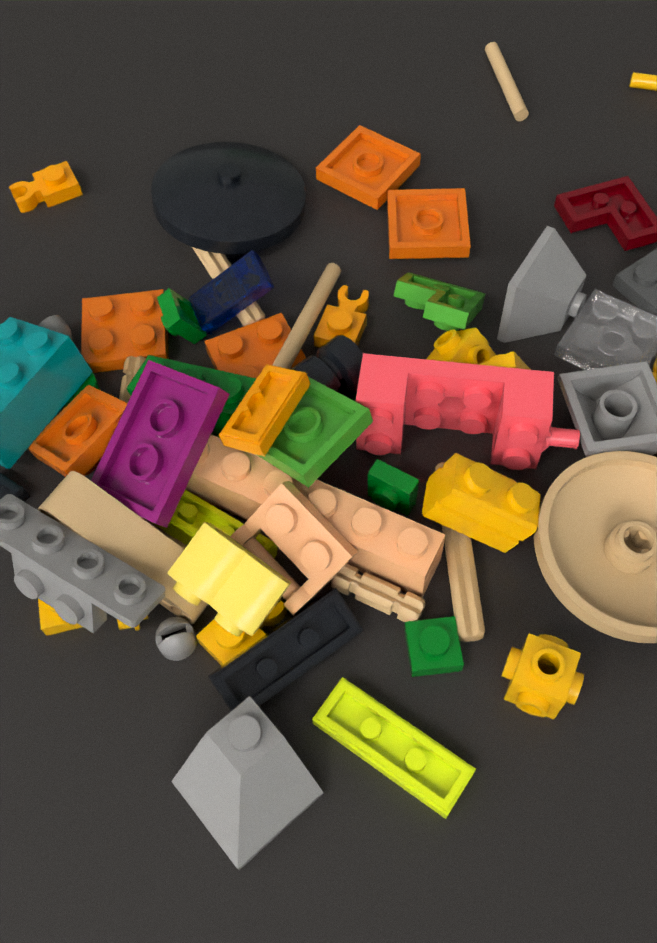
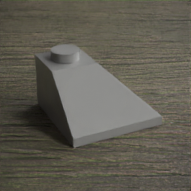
M549 226L545 228L508 283L497 340L506 343L561 331L569 316L577 318L587 298V294L581 292L586 274L556 229Z
M250 696L205 733L171 781L238 870H241L324 794L285 737Z

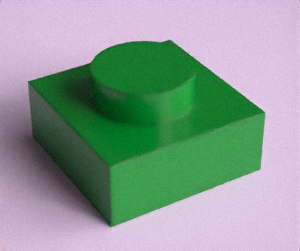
M170 288L157 297L163 314L161 321L169 333L173 336L179 335L194 345L207 336L204 326H201L190 301Z
M377 459L368 472V496L378 506L389 511L397 510L408 516L417 502L419 479Z
M455 616L405 622L404 631L412 677L463 670L464 662Z

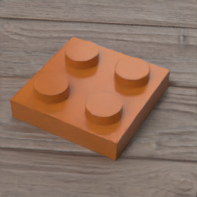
M359 125L316 167V180L378 210L387 201V191L397 190L420 166L421 154Z
M465 188L387 191L389 259L469 258L471 246Z
M163 289L82 298L81 355L93 373L124 369V362L129 356L147 358L148 355L169 359L168 331L161 321L163 314L157 297L164 292Z
M281 312L204 342L215 370L257 378L266 364H273L291 329ZM300 349L291 368L306 358L302 349Z
M87 385L44 428L27 449L37 459L65 477L70 471H76L86 476L97 467L128 403Z

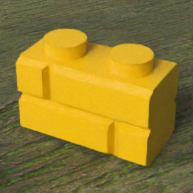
M455 453L444 463L443 468L439 467L429 476L426 483L422 514L430 520L506 553L518 545L519 540L524 541L536 532L541 494L525 483H517L515 480L490 469L483 463L475 462Z

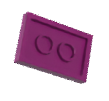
M148 360L91 481L137 515L167 528L230 394L220 387Z

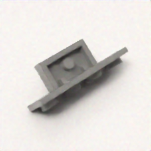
M7 494L0 499V546L11 552L15 585L28 598H38L53 607L56 613L67 623L73 625L78 623L94 634L107 620L108 613L127 626L134 628L165 597V587L14 495Z

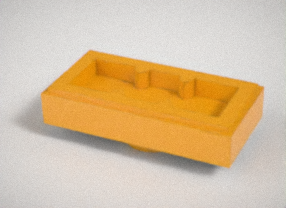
M266 364L219 433L223 445L265 457L309 388L310 381L307 373Z

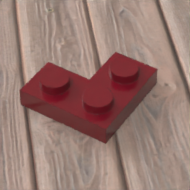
M629 176L561 193L556 196L554 207L570 233L607 223L624 251L657 242V217Z

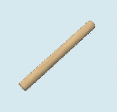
M329 263L326 266L273 362V366L287 369L292 367L341 274V269L337 264Z

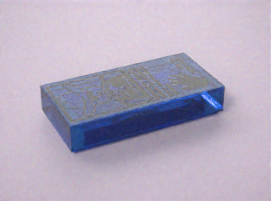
M252 250L188 299L201 329L211 334L273 289L274 285L260 256Z

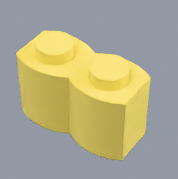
M208 522L203 523L167 573L177 581L173 586L176 593L196 606L202 600L218 612L214 620L225 630L238 637L243 631L251 636L255 634L292 583L225 532Z

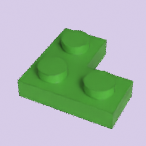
M410 272L397 280L394 297L404 299L405 304L409 307L424 310L423 318L434 321V325L437 328L446 331L452 329L458 331L459 328L465 330L482 310L486 295L482 292Z

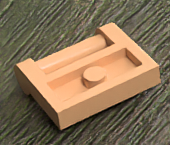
M289 480L281 483L244 525L230 536L292 582L282 597L286 600L283 605L293 616L358 553ZM261 531L308 578L302 586L255 539Z

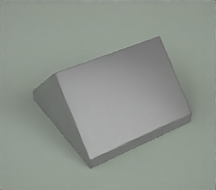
M647 361L559 374L558 382L575 429L580 431V442L586 457L612 451H631L651 456L657 453V383Z

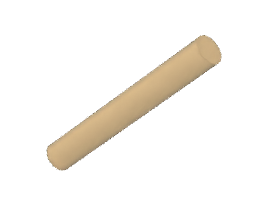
M490 42L485 47L486 55L515 120L523 121L529 115L527 107L498 44Z

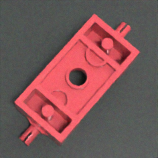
M363 353L355 402L369 408L373 422L356 439V450H364L374 455L401 454L404 424L414 425L426 430L443 428L461 430L467 434H493L491 464L502 465L511 470L536 469L541 453L549 446L574 448L577 450L580 431L578 429L551 427L553 418L554 372Z

